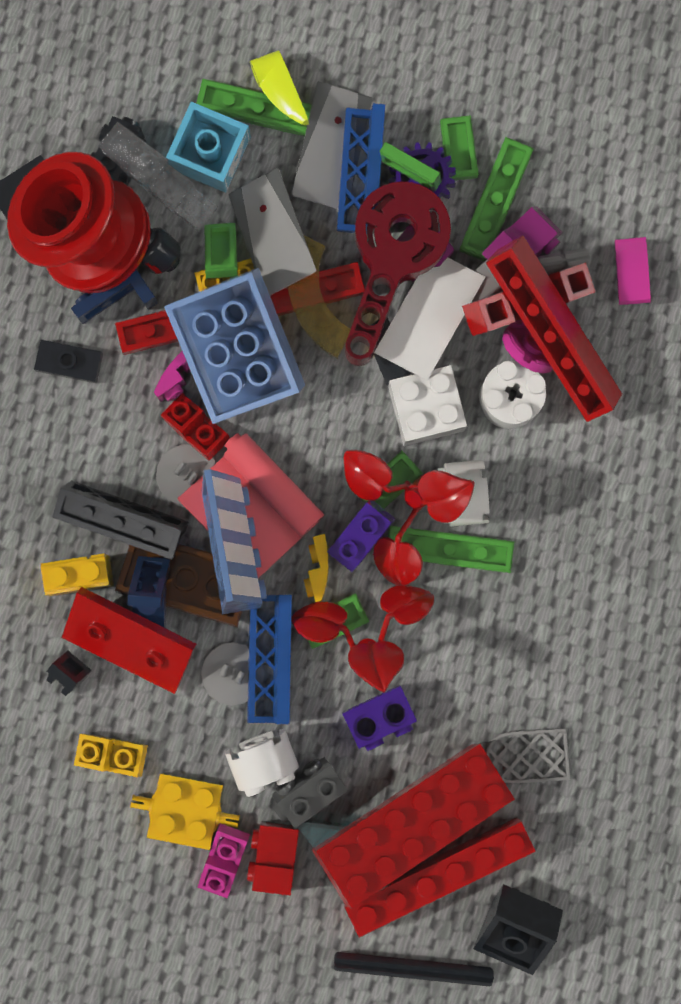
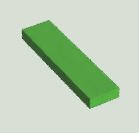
M202 79L196 104L237 121L305 136L307 125H301L282 113L268 99L265 93ZM302 102L309 120L312 104Z
M505 137L460 246V252L482 261L487 260L482 253L500 233L534 148Z
M390 526L388 538L395 541V537L401 527ZM408 528L401 539V542L412 544L419 551L423 562L511 573L514 541Z

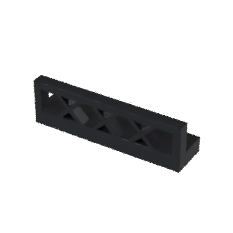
M72 480L61 487L52 516L55 519L169 559L175 557L181 536L185 533L189 524L188 521Z

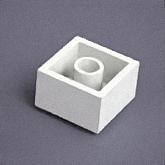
M451 365L434 369L428 380L415 374L389 380L388 388L403 446L463 432L466 429L467 424Z

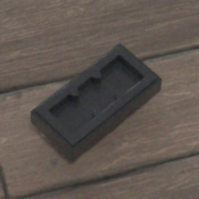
M40 340L34 370L36 372L97 384L103 353L101 351Z

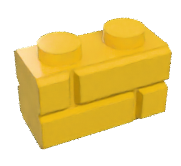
M105 553L41 564L46 596L76 593L81 587L87 590L114 586L110 556Z

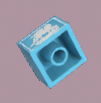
M191 101L166 156L169 169L226 193L251 139L249 125Z

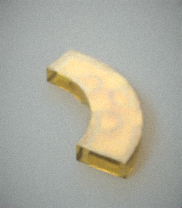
M304 235L316 272L288 286L291 305L307 335L326 353L338 359L346 344L350 328L341 323L332 314L321 295L319 267L326 246Z

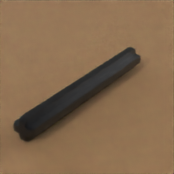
M336 952L334 955L333 967L335 971L488 987L492 986L494 980V971L491 967Z

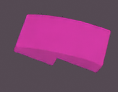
M646 237L615 240L619 305L651 303Z
M183 351L169 364L155 388L154 393L160 402L165 399L168 402L172 401L183 392L182 387L186 383L180 373L183 371L186 373L191 372Z
M220 823L197 888L228 898L250 836L249 833Z

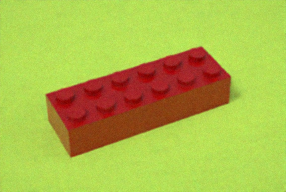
M480 743L471 744L311 850L345 906L352 909L515 800L482 745Z

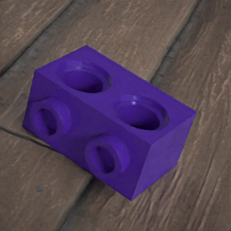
M369 500L327 552L353 572L396 518L375 501Z
M400 685L342 712L358 749L365 746L367 751L384 744L382 738L394 733L396 737L410 732L413 730L411 724L417 722ZM391 704H400L404 709V716L397 722L390 721L386 717V710ZM365 717L371 718L375 722L374 732L370 735L360 734L357 730V723L360 719Z

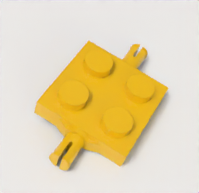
M161 773L157 790L152 798L133 794L132 800L143 802L144 804L131 802L130 808L149 811L150 823L147 838L211 850L213 835L220 823L238 829L239 823L227 821V819L240 820V815L222 812L220 801L223 785Z

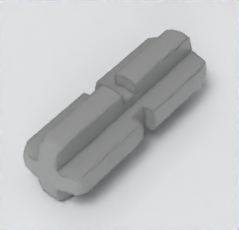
M586 248L565 251L563 255L554 253L537 257L547 273L561 271L564 267L567 269L585 262L588 266L590 263L589 252Z

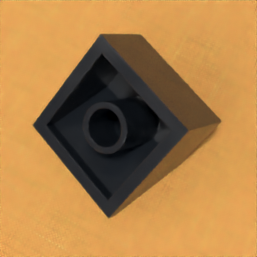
M503 884L492 901L473 949L533 975L557 942L563 910Z

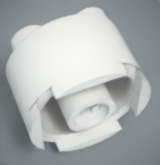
M504 361L489 372L479 392L480 405L486 418L494 425L505 429L526 425L534 419L544 405L546 399L545 380L539 372H533L520 365L517 361ZM511 389L516 391V396L518 397L514 401L508 400L509 394L507 392Z
M483 460L444 463V468H438L440 471L475 482L473 494L467 508L456 520L448 522L450 527L489 523V518L486 515L489 514L487 478H482V470H480L485 469Z
M279 729V736H274L273 731L247 739L239 743L241 750L233 753L232 748L225 752L238 790L245 791L247 797L261 793L265 790V785L275 781L277 785L295 779L294 772L299 768L285 729Z

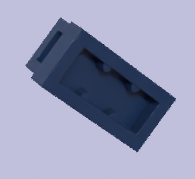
M135 270L125 281L112 289L81 295L75 301L76 305L71 307L80 322L84 324L134 290L148 310L157 305L158 302L138 271Z
M138 556L128 592V605L132 606V612L166 628V584L170 572V559Z

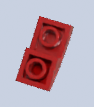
M183 393L161 414V417L208 461L230 439L228 433L217 424H212L211 419L206 416L204 411Z

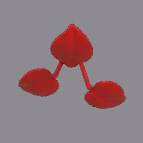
M347 450L344 453L345 478L351 491L358 497L373 501L381 497L383 490L387 493L405 490V501L413 510L397 533L395 541L388 537H382L377 541L373 556L378 570L389 582L397 586H406L418 578L423 567V560L419 551L412 544L401 542L413 519L427 505L428 513L434 520L442 523L456 520L467 508L473 494L475 482L459 478L448 472L433 470L420 476L413 483L405 481L403 484L389 486L388 484L393 478V473L381 458L361 450Z
M398 585L386 590L381 596L380 606L388 614L384 618L377 642L366 638L355 644L348 627L343 625L348 618L347 611L331 602H316L302 607L291 616V624L302 637L317 643L331 641L339 635L340 631L343 632L350 646L348 653L350 667L365 682L384 693L404 665L402 649L394 643L384 641L390 620L395 618L398 623L403 625L419 622L431 611L434 605V595L425 589L409 585Z

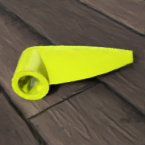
M277 50L251 60V69L259 88L261 87L275 107L301 125H309L308 117L280 51Z

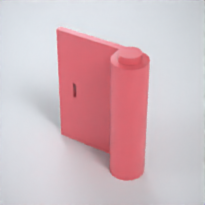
M236 433L224 445L227 448L224 457L210 469L238 477L241 480L242 487L247 486L250 505L245 506L247 518L253 517L256 536L251 537L252 548H258L261 567L256 568L259 579L301 540L325 514L247 433L242 436ZM202 476L180 495L177 500L208 531L201 492Z

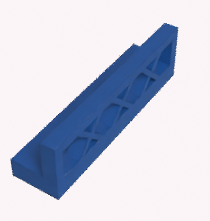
M373 103L371 110L346 108L337 218L338 232L355 233V225L344 224L345 212L353 205L359 210L361 204L358 201L363 197L364 201L368 195L380 186L382 159L380 150L383 145L385 104ZM352 117L369 119V130L360 137L351 128ZM350 135H351V136L353 137V139L355 140L351 145H350ZM367 137H368V145H366V144L363 142V140H364L365 138H367ZM357 145L367 154L366 161L358 167L349 158V152ZM348 166L353 170L349 175ZM366 167V172L364 176L361 170ZM355 175L365 184L364 191L356 198L347 189V182ZM347 196L351 202L345 206Z
M267 595V599H262V602H275L274 616L266 624L258 617L257 609L249 610L247 723L289 724L292 595ZM258 622L262 626V628L256 633V626ZM273 622H274V632L269 628V626H270ZM265 630L274 638V647L266 655L256 647V638ZM256 653L262 658L257 664ZM274 653V662L272 664L268 658ZM264 662L273 670V679L265 687L255 679L256 670ZM255 685L261 690L256 696ZM271 686H273V696L267 691ZM263 694L273 702V716H255V702Z

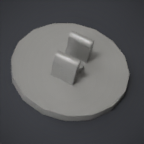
M181 444L173 447L162 456L157 466L156 481L159 489L169 501L182 505L177 498L203 476L204 470H209L216 462L214 458L208 461L190 444Z
M236 642L221 644L213 649L204 660L201 671L203 686L209 696L219 703L233 706L244 704L248 701L249 647L247 645ZM256 653V664H257L261 659H260V657L258 656V654ZM263 664L256 670L255 677L261 685L265 675ZM255 685V696H256V694L258 693V691L260 690L256 685Z

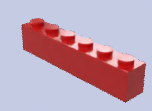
M522 235L497 249L486 262L488 268L586 422L614 410L622 396V392L525 237Z
M516 817L415 866L351 909L345 906V909L358 937H362L536 852L522 821Z

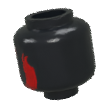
M150 228L148 248L141 263L154 274L171 272L180 262V244L163 228Z

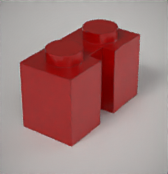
M261 821L260 829H253L251 848L257 849L256 862L249 861L247 881L253 882L252 891L291 896L299 826L295 829L293 825Z

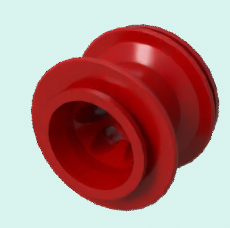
M82 152L55 154L36 165L16 188L7 215L9 239L20 257L31 264L46 267L48 273L56 282L66 288L82 293L104 292L125 281L143 260L150 240L151 224L149 215L140 197L131 187L122 182L112 180L107 168L98 159Z

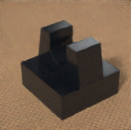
M67 650L48 668L46 672L49 674L46 680L50 684L55 680L64 686L61 693L67 696L88 677L92 670Z

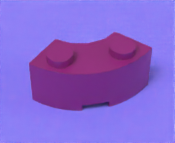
M534 206L513 225L504 230L483 251L482 255L488 260L497 249L522 235L537 257L542 252L548 255L559 245L560 241L557 238L563 232L537 206Z

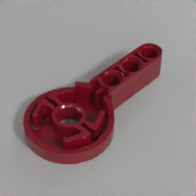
M400 181L383 185L367 196L357 213L355 223L356 244L363 262L370 269L371 275L346 340V358L355 366H364L372 360L399 285L405 281L417 279V276L431 270L442 259L447 249L451 234L448 211L444 203L434 192L420 184ZM430 210H435L438 214L440 233H438L437 215L434 211L430 212ZM406 222L413 227L415 234L408 241H398L392 237L390 233L391 227L395 223ZM381 284L388 287L390 292L385 296H378L372 289L376 285ZM372 313L379 318V322L370 326L362 321V317L365 314ZM361 342L366 344L369 350L363 355H357L353 353L351 346Z

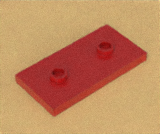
M83 587L76 593L61 637L173 694L176 693L197 645Z

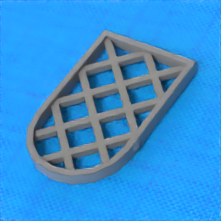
M566 728L529 731L513 730L496 736L491 740L486 749L488 757L490 753L495 758L492 762L494 766L499 761L507 768L501 775L505 783L520 784L570 780ZM559 732L553 740L544 734ZM523 734H537L531 742L522 736ZM509 735H515L509 743L505 742L501 738ZM562 735L564 751L555 744ZM541 736L550 743L543 752L534 746ZM518 738L527 744L520 754L511 747ZM497 740L505 746L499 755H496L491 750ZM552 747L561 753V756L555 763L545 756ZM530 748L539 755L533 764H530L523 757ZM508 749L517 756L510 766L501 759ZM564 758H565V771H566V773H564V772L558 767V764H559ZM542 759L551 765L544 775L535 768ZM520 760L529 767L522 777L513 770ZM554 769L563 776L547 778ZM532 770L539 777H541L534 779H525L531 773ZM511 772L518 780L504 778Z

